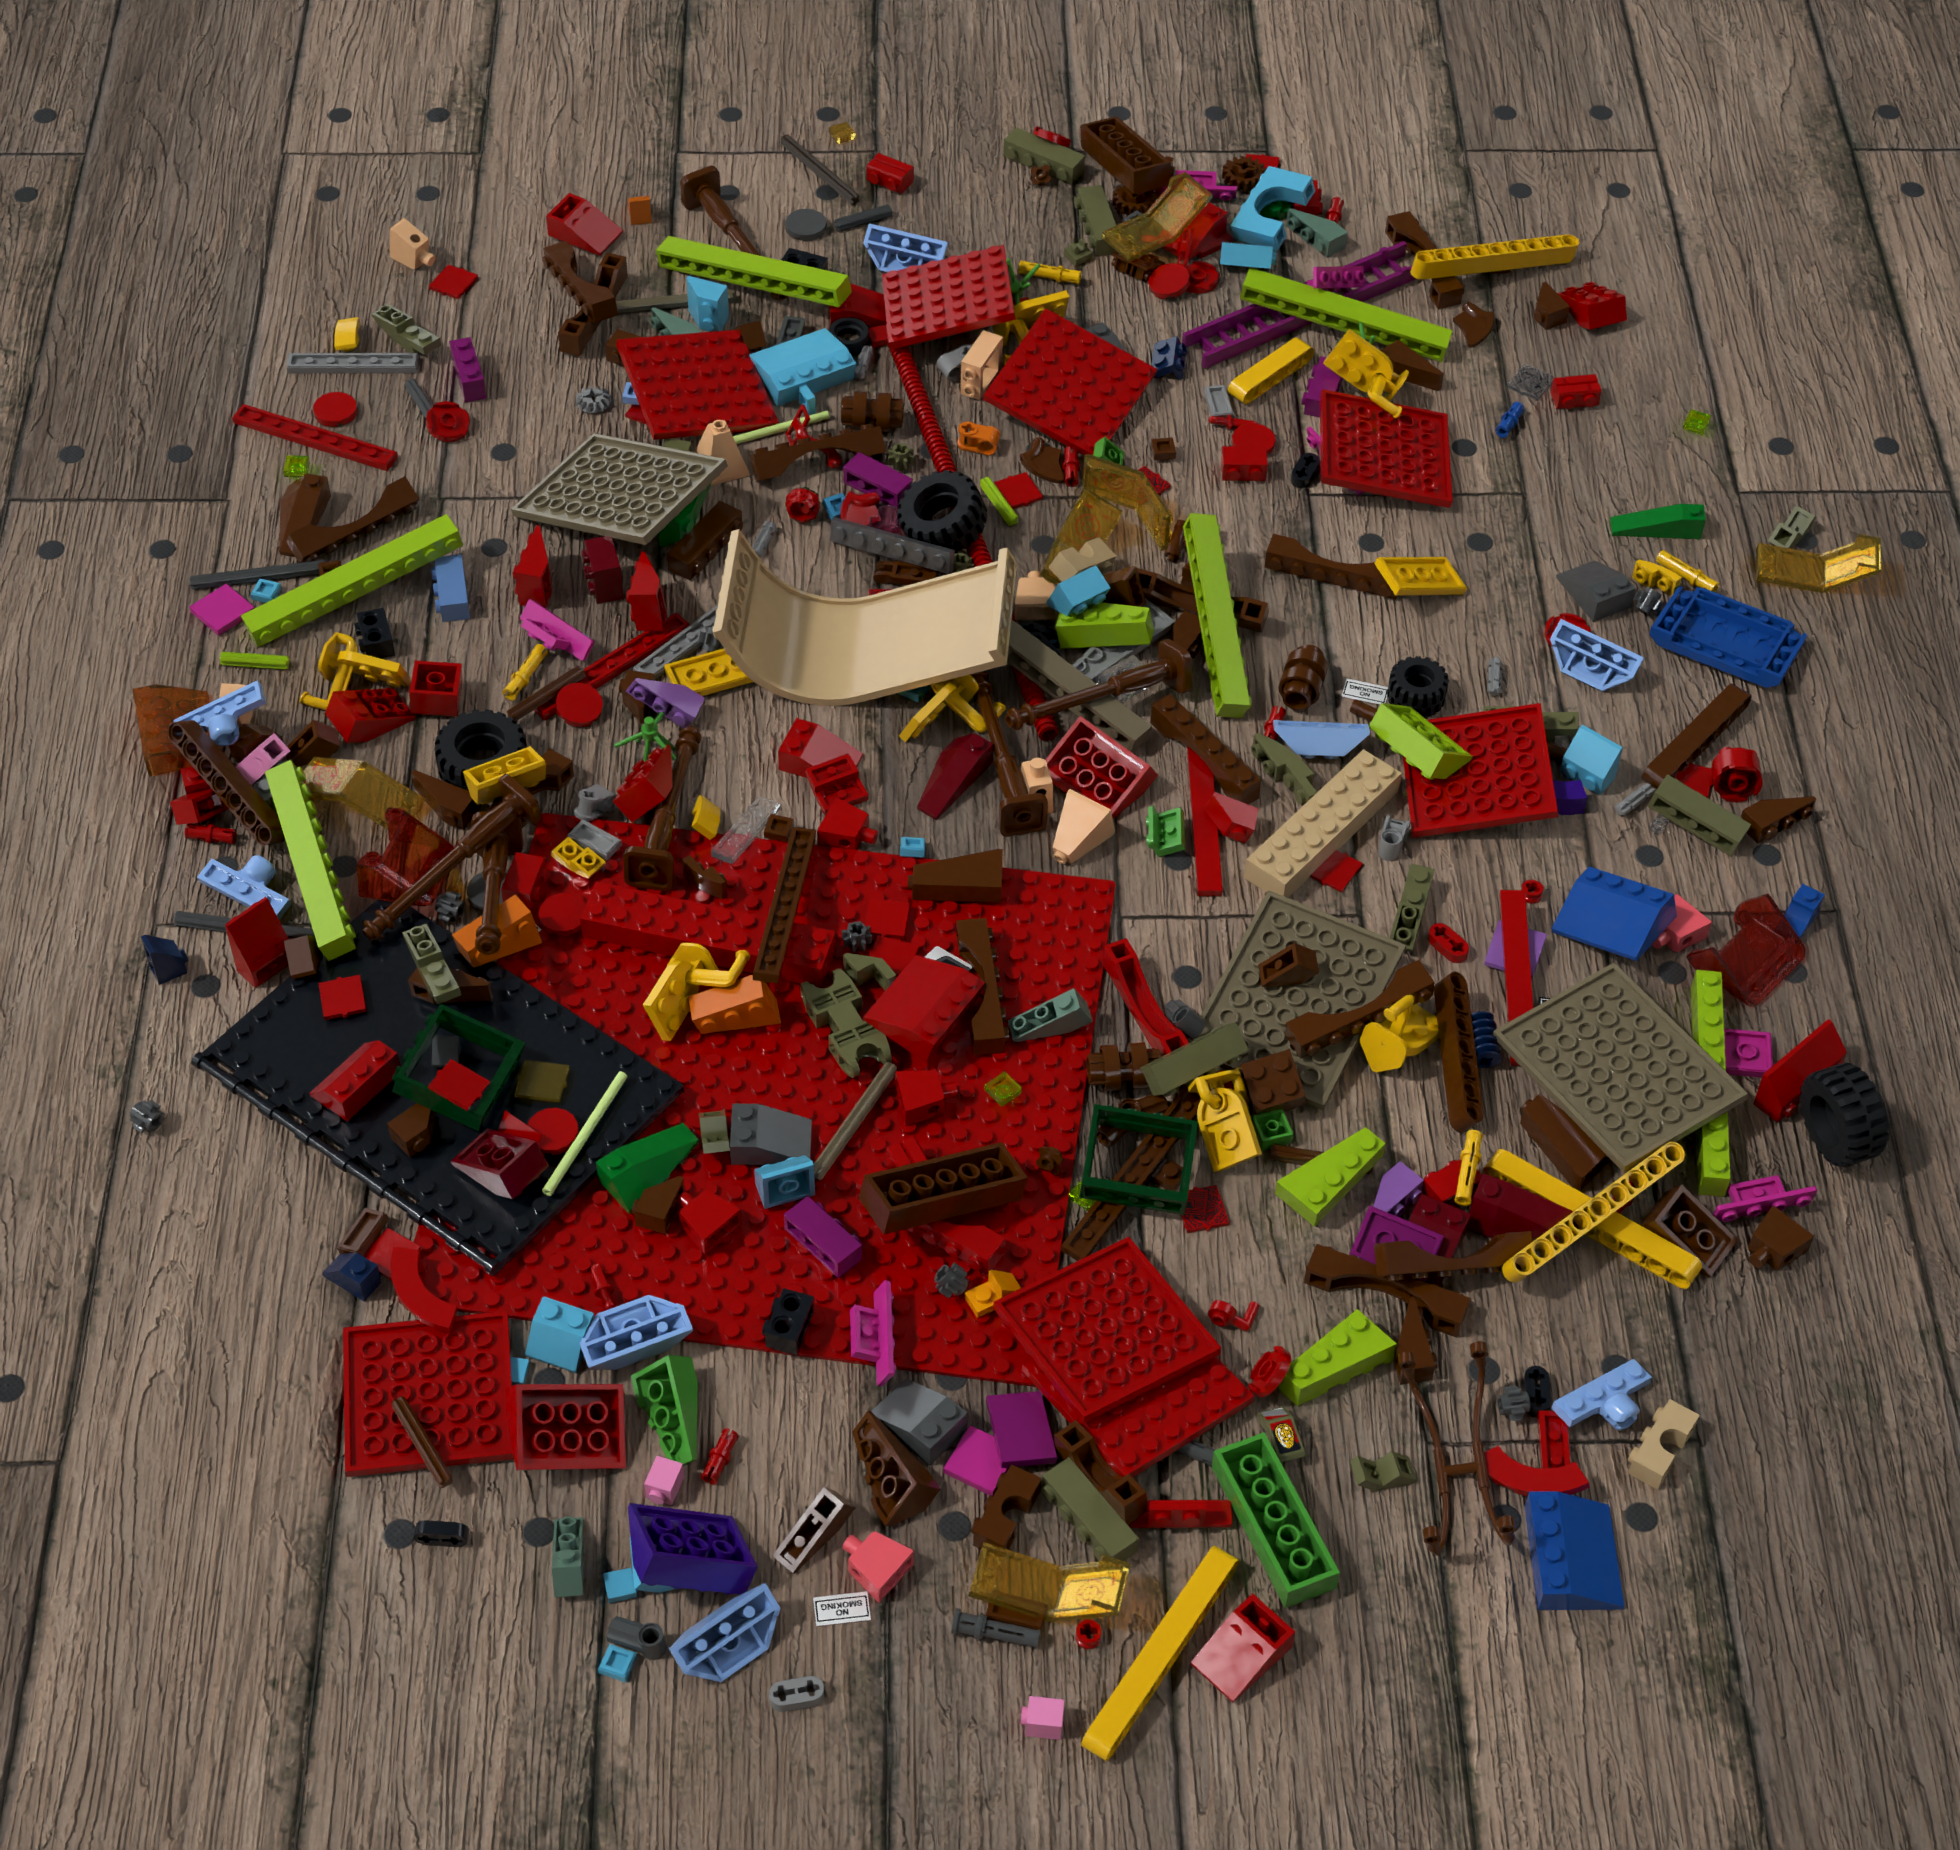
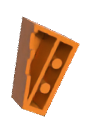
M516 895L499 904L497 927L501 931V944L499 950L494 954L486 955L480 953L475 946L476 930L482 925V916L452 934L458 951L473 968L542 943L531 911Z
M753 975L738 979L729 987H715L688 996L692 1021L701 1034L781 1024L776 997L767 983L754 981Z

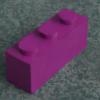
M471 337L449 341L452 362L465 403L486 399L484 378Z
M1321 356L1318 365L1314 364L1311 375L1313 378L1308 380L1306 389L1308 392H1304L1301 403L1305 405V415L1320 418L1319 395L1322 389L1335 392L1340 390L1343 378L1323 364L1327 357Z
M860 452L843 467L844 484L864 494L876 492L880 496V502L896 510L899 509L898 505L900 499H903L906 489L909 490L911 488L910 485L913 483V479Z
M807 1196L784 1214L785 1230L836 1277H841L862 1260V1243L859 1238L854 1234L850 1235L837 1218L833 1219L826 1213L825 1208L819 1202H814Z

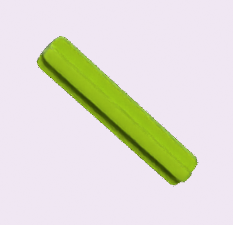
M990 477L982 478L980 480V487L1009 526L1017 524V514Z
M225 651L220 654V664L225 666L286 670L289 668L290 663L289 657L285 655Z

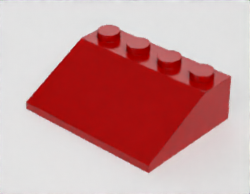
M1079 716L1045 759L1053 785L1066 794L1071 789L1111 809L1113 819L1141 797L1158 776L1149 764L1082 716Z
M916 955L865 1014L863 1020L926 1062L976 1002L985 982L964 968Z
M516 1384L506 1388V1417L516 1470L626 1468L623 1384Z

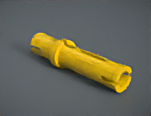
M1020 260L1018 274L1027 275L1038 263ZM1040 264V268L1032 276L1056 280L1058 283L1063 281L1079 285L1082 271L1066 269L1060 265L1055 267Z
M1665 550L1658 554L1656 558L1658 564L1689 581L1691 586L1717 592L1720 583L1709 578L1701 569L1697 570Z
M536 644L519 670L513 672L510 682L502 691L506 699L515 700L522 688L527 687L530 677L548 654V649L544 651L545 646Z
M1477 1130L1467 1131L1465 1147L1460 1154L1462 1163L1454 1201L1463 1206H1468L1472 1202L1471 1198L1477 1164L1480 1163L1482 1156L1480 1147L1483 1134Z

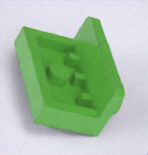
M1154 806L1148 807V816L1146 817V824L1149 829V835H1146L1148 847L1153 849L1158 857L1185 850L1184 812L1181 807L1158 813Z

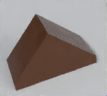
M306 935L284 941L291 978L297 979L316 974L321 953L316 938Z

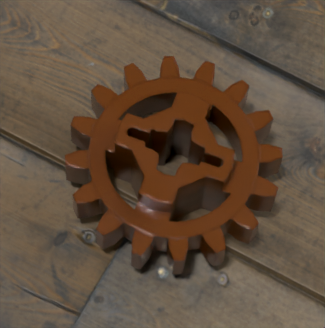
M1241 156L1240 159L1233 157V161L1227 160L1226 164L1223 165L1222 179H1224V184L1236 186L1237 191L1244 189L1247 192L1248 188H1255L1266 168H1264L1263 163L1258 164V159L1251 160L1252 157L1250 156L1248 158Z
M1122 184V187L1116 186V191H1113L1112 204L1115 206L1116 211L1121 210V214L1128 213L1130 215L1138 210L1140 213L1147 215L1148 211L1152 212L1153 207H1156L1157 193L1154 190H1150L1144 194L1136 195Z

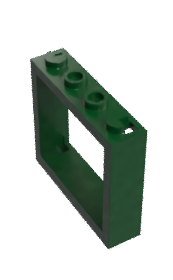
M440 1004L435 1014L431 1013L428 1015L425 1022L427 1026L425 1030L420 1029L414 1040L416 1044L414 1048L409 1047L403 1058L404 1065L402 1067L397 1066L392 1080L395 1081L392 1092L479 1131L518 1064L525 1042ZM440 1028L505 1057L476 1108L471 1106L466 1111L428 1089V1086L410 1078Z
M1094 1104L1079 1198L1184 1215L1188 1199L1198 1121L1188 1120L1185 1117L1165 1116L1161 1113L1140 1112L1133 1108L1123 1109L1108 1104L1107 1106ZM1098 1126L1186 1140L1179 1192L1091 1177Z

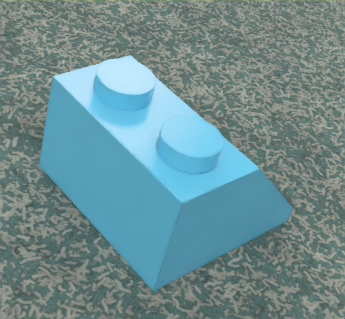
M687 276L688 310L699 329L709 332L722 331L729 319L727 285Z
M1095 565L1059 583L1046 603L1049 607L1066 616L1074 612L1077 615L1086 610L1088 605L1092 603L1097 605L1106 599L1105 595L1110 590V586Z
M1582 724L1563 756L1560 773L1574 781L1581 780L1584 787L1601 795L1615 780L1623 747Z
M805 1155L791 1157L782 1162L766 1164L754 1169L755 1185L764 1209L815 1195L814 1164Z
M543 1296L532 1320L525 1356L577 1373L584 1357L579 1343L594 1320V1313Z

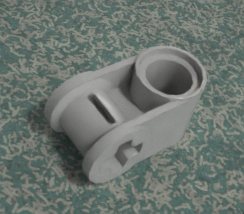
M971 344L963 345L954 351L945 353L937 360V367L949 381H956L961 378V361L972 347Z
M599 784L579 791L578 797L580 801L578 807L574 810V815L578 819L592 821L597 817L609 814L616 807L613 800L617 795Z
M1391 815L1386 816L1379 842V857L1386 861H1393L1399 857L1409 832L1410 820L1404 822L1391 818Z

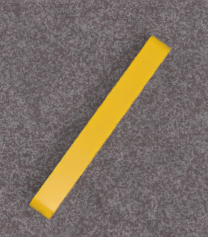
M1566 234L1419 251L1415 255L1410 273L1413 277L1424 280L1569 263L1575 257L1579 239L1573 235Z
M1676 1142L1666 1143L1507 1260L1502 1268L1504 1277L1512 1283H1518L1679 1165L1685 1158L1683 1147ZM1647 1167L1652 1170L1653 1174L1649 1172ZM1629 1181L1634 1184V1187L1630 1185ZM1610 1194L1615 1197L1616 1201L1611 1198ZM1592 1208L1596 1210L1598 1215L1593 1213ZM1573 1222L1578 1225L1579 1229L1573 1225ZM1554 1235L1559 1238L1560 1243L1554 1239ZM1535 1249L1540 1252L1541 1257L1536 1255ZM1515 1263L1521 1266L1522 1272L1517 1269Z
M1498 1149L1483 1168L1484 1174L1507 1181L1572 1211H1575L1591 1199V1197L1504 1149ZM1592 1208L1593 1213L1598 1215L1596 1210ZM1616 1211L1585 1233L1586 1236L1682 1289L1689 1288L1702 1269V1263L1696 1256Z
M1215 1545L1211 1547L1085 1733L1081 1742L1083 1748L1106 1762L1112 1757L1235 1573L1239 1564L1238 1558Z

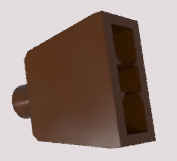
M1773 1205L1752 1235L1748 1248L1753 1253L1749 1256V1261L1756 1268H1762L1767 1263L1775 1270H1780L1809 1251L1814 1235Z

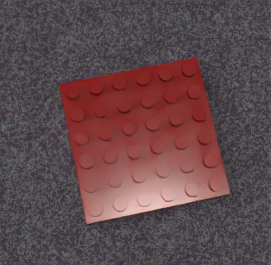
M1004 245L991 246L988 249L971 251L960 256L954 255L947 259L933 260L926 264L912 265L906 269L891 270L882 274L890 350L1016 320Z
M1045 308L983 396V400L1062 444L1071 446V448L1073 446L1076 447L1079 453L1093 460L1095 443L1103 437L1110 441L1112 440L1156 375L1157 368Z
M739 330L617 339L616 346L653 440L703 435L707 425L715 420H725L731 433L754 431L779 424L756 366L749 357L748 347L744 344Z
M1325 389L1321 390L1319 395L1321 483L1439 507H1451L1453 500L1448 415L1446 413L1393 403L1396 406L1402 407L1399 417L1394 418L1392 414L1371 401L1370 398Z
M1541 703L1428 719L1430 723L1473 756L1471 761L1446 779L1434 778V780H1430L1421 774L1422 771L1418 767L1408 764L1403 756L1413 838L1558 818Z
M1126 1237L993 1301V1309L1083 1424L1221 1354V1346L1130 1237Z
M508 1311L456 1316L451 1333L429 1327L419 1320L343 1328L346 1477L428 1469L393 1410L392 1401L400 1396L405 1397L446 1467L514 1459L506 1417V1388L512 1386Z
M1214 1357L1083 1424L1033 1359L1022 1364V1372L1070 1424L1075 1420L1081 1424L1094 1438L1096 1446L1106 1463L1123 1477L1129 1474L1133 1478L1254 1403L1255 1397L1217 1357Z

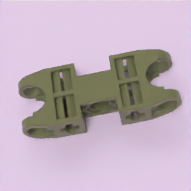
M836 969L831 971L833 984L828 988H818L808 981L800 983L801 996L806 1012L816 1028L827 1024L830 1026L833 1033L828 1035L829 1050L840 1068L849 1077L854 1078L860 1075L858 1062L862 1058L872 1057L878 1062L881 1061L882 1064L892 1062L886 1035L863 1021L859 1016L858 1012L862 1011V996L851 978L843 970Z

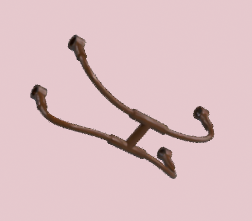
M1476 1341L1470 1344L1471 1357L1475 1359L1476 1366L1478 1367V1383L1473 1415L1474 1443L1472 1444L1474 1462L1446 1465L1445 1452L1441 1447L1438 1431L1414 1379V1367L1416 1365L1414 1354L1412 1352H1402L1398 1355L1399 1368L1403 1369L1404 1376L1407 1378L1420 1406L1435 1447L1433 1453L1439 1494L1442 1496L1443 1503L1441 1534L1440 1528L1437 1526L1425 1527L1423 1529L1424 1542L1428 1544L1429 1550L1436 1556L1443 1552L1448 1535L1450 1516L1449 1495L1451 1494L1448 1477L1476 1473L1478 1487L1482 1492L1485 1508L1499 1538L1507 1546L1512 1545L1515 1539V1518L1505 1515L1497 1519L1488 1491L1490 1489L1484 1447L1480 1440V1416L1485 1383V1367L1487 1365L1486 1357L1488 1355L1486 1343L1483 1341Z

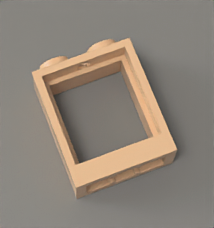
M983 330L961 361L962 395L977 400L982 399L989 386L1002 370L1003 336Z

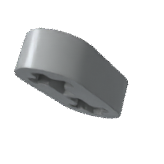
M815 1676L779 1681L774 1683L769 1690V1703L774 1710L779 1712L814 1707L819 1705L824 1699L823 1682ZM808 1687H813L815 1691L814 1696H809L807 1692ZM779 1692H784L786 1701H780L778 1697Z

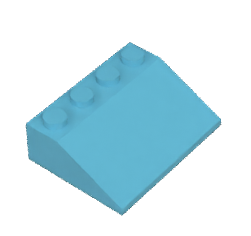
M826 328L749 355L776 406L799 399L798 388L801 385L806 384L814 394L853 380L856 363L847 347Z

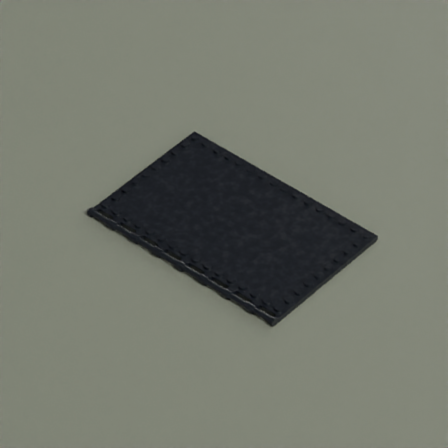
M386 891L350 923L356 934V938H353L356 949L330 961L321 952L316 974L292 979L289 976L206 1050L196 1053L191 1063L197 1069H203L222 1082V1086L231 1093L242 1096L256 1106L258 1112L270 1120H276L293 1132L295 1138L306 1146L311 1145L331 1159L333 1165L343 1172L348 1171L368 1185L369 1190L382 1199H388L405 1211L408 1218L418 1225H424L443 1238L449 1247L458 1253L463 1252L483 1266L486 1273L494 1276L598 1176L596 1162L617 1148L630 1144L684 1092V1086L498 963L491 961L473 968L458 951L452 933L412 907L394 921V929L386 928L382 932V940L374 939L370 941L362 932V929L365 928L364 921H373L376 918V910L384 911L398 899ZM427 924L442 951L447 966L452 969H460L476 978H484L490 982L493 995L491 1001L440 1004L525 1042V1046L518 1064L479 1131L437 1112L431 1143L423 1151L409 1157L391 1139L387 1123L415 1105L416 1102L392 1092L395 1081L392 1080L348 1122L312 1098L310 1092L367 1042L381 1041L398 1053L401 1067L404 1065L403 1058L409 1047L414 1048L416 1045L414 1040L420 1029L425 1030L427 1027L425 1022L428 1015L431 1013L435 1014L440 1005L412 996L408 979L417 966L402 932ZM360 975L366 1012L348 1015L347 1018L338 1017L324 1020L318 983L336 980L338 977L346 978ZM442 1028L436 1034L458 1036ZM458 1036L461 1044L459 1064L491 1082L505 1057ZM433 1040L410 1077L426 1086H429L436 1077L437 1071L444 1068L432 1067ZM213 1059L233 1072V1074H227L211 1061ZM622 1071L627 1075L624 1084L551 1196L544 1194L542 1189L566 1152L552 1156L551 1153H544L545 1155L543 1156L549 1166L537 1179L527 1185L519 1196L513 1199L494 1194L452 1165L451 1160L487 1128L498 1131L505 1110L527 1125L529 1119L539 1111L546 1108L564 1109L574 1115L580 1132L618 1072ZM250 1084L269 1099L261 1098L246 1086ZM476 1100L472 1107L476 1108L480 1100ZM287 1110L295 1117L303 1121L305 1125L298 1124L293 1119L285 1115L283 1111ZM321 1135L340 1147L342 1151L335 1150L319 1137ZM360 1161L380 1177L375 1178L356 1163ZM398 1188L418 1202V1204H412L393 1190ZM435 1214L455 1228L456 1231H450L433 1219L432 1216ZM475 1242L496 1258L490 1259L470 1244Z

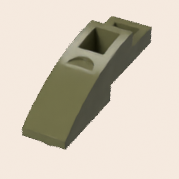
M389 304L381 306L379 310L372 313V317L395 342L410 353H422L425 355L442 345L439 337L415 325L412 316Z
M1516 706L1483 707V711L1503 709ZM1542 712L1546 740L1548 742H1555V736L1576 735L1579 728V712Z
M1259 733L1254 734L1253 745L1251 746L1253 756L1259 759L1265 773L1270 775L1274 782L1283 780L1285 786L1294 793L1298 804L1303 806L1317 793L1312 786L1314 773L1290 749Z
M1412 863L1410 864L1390 939L1405 944L1406 951L1410 952L1413 951L1435 871L1433 868Z
M427 924L402 932L418 971L437 1005L461 996L460 988Z

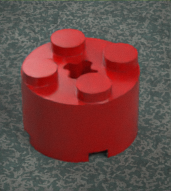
M1724 747L1719 751L1711 766L1715 792L1717 791L1723 800L1729 802H1743L1753 794L1756 796L1763 785L1760 760L1756 751Z

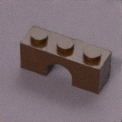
M1012 1464L1007 1473L1002 1472L996 1484V1493L994 1496L989 1495L983 1509L985 1512L982 1518L977 1517L971 1529V1533L974 1534L973 1546L1004 1559L1016 1538L1017 1523L1007 1519L1003 1514L1012 1509L1021 1510L1029 1514L1041 1492L1042 1478Z

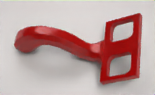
M1184 228L1182 240L1178 242L1143 236L1140 239V243L1146 246L1177 251L1179 254L1177 264L1187 267L1194 229ZM1189 231L1188 241L1186 243L1187 232ZM1185 252L1184 262L1182 264L1183 253Z
M801 404L786 432L790 446L797 445V440L810 437L806 431L810 417L804 404ZM804 412L805 420L803 424H801L800 416ZM793 429H795L796 434L794 440L792 441L791 433ZM810 437V440H811V441L818 440V439H815V438ZM819 449V451L827 455V464L830 467H839L842 460L837 450Z

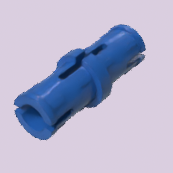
M1514 402L1510 409L1502 415L1501 422L1495 429L1499 437H1507L1511 429L1517 426L1519 417L1525 411L1522 403Z

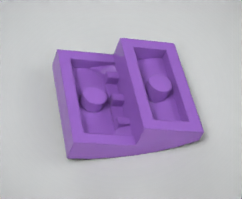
M1499 920L1484 965L1504 971L1501 920ZM1528 929L1531 979H1533L1547 934Z

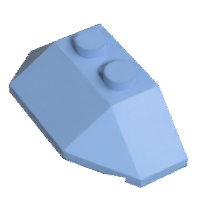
M870 223L863 242L878 270L885 273L891 270L906 269L912 265L926 264L933 260H943L948 246L946 241Z
M1560 619L1550 638L1560 671L1602 692L1634 679L1644 660V657L1563 619Z
M1273 720L1274 731L1296 754L1303 758H1314L1315 755H1322L1326 759H1338V756H1345L1370 735L1368 724Z
M647 1295L598 1313L579 1344L589 1370H617L670 1350L693 1332V1328L684 1305Z
M763 1583L731 1599L686 1630L669 1650L683 1674L722 1682L768 1650L780 1606L766 1583Z

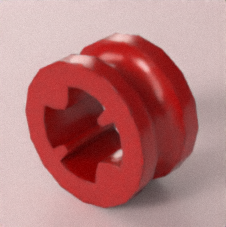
M1527 880L1522 884L1521 890H1525L1526 902L1535 904L1541 901L1544 888L1536 880Z
M1083 1620L1076 1627L1075 1640L1081 1648L1094 1649L1101 1641L1102 1629L1094 1620ZM1085 1630H1090V1633L1093 1634L1092 1639H1087V1636L1084 1635Z

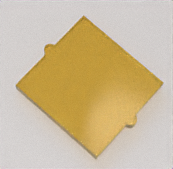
M525 1060L521 1074L517 1076L518 1084L514 1093L515 1097L560 1102L563 1089L567 1087L566 1079L570 1069L569 1065Z

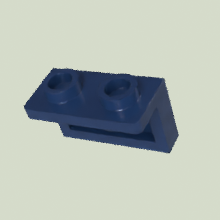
M1177 336L1154 344L1151 366L1157 368L1154 378L1174 372L1178 380L1183 379L1188 352L1186 345L1181 343Z

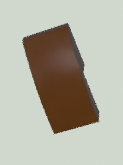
M691 855L682 859L683 875L693 885L720 899L727 897L726 886L728 883L722 873H718L713 866L704 869L703 865L700 862H696Z

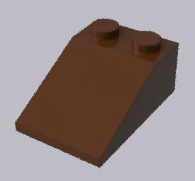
M1682 1184L1666 1191L1640 1224L1696 1256L1702 1263L1700 1273L1708 1278L1713 1275L1738 1241Z

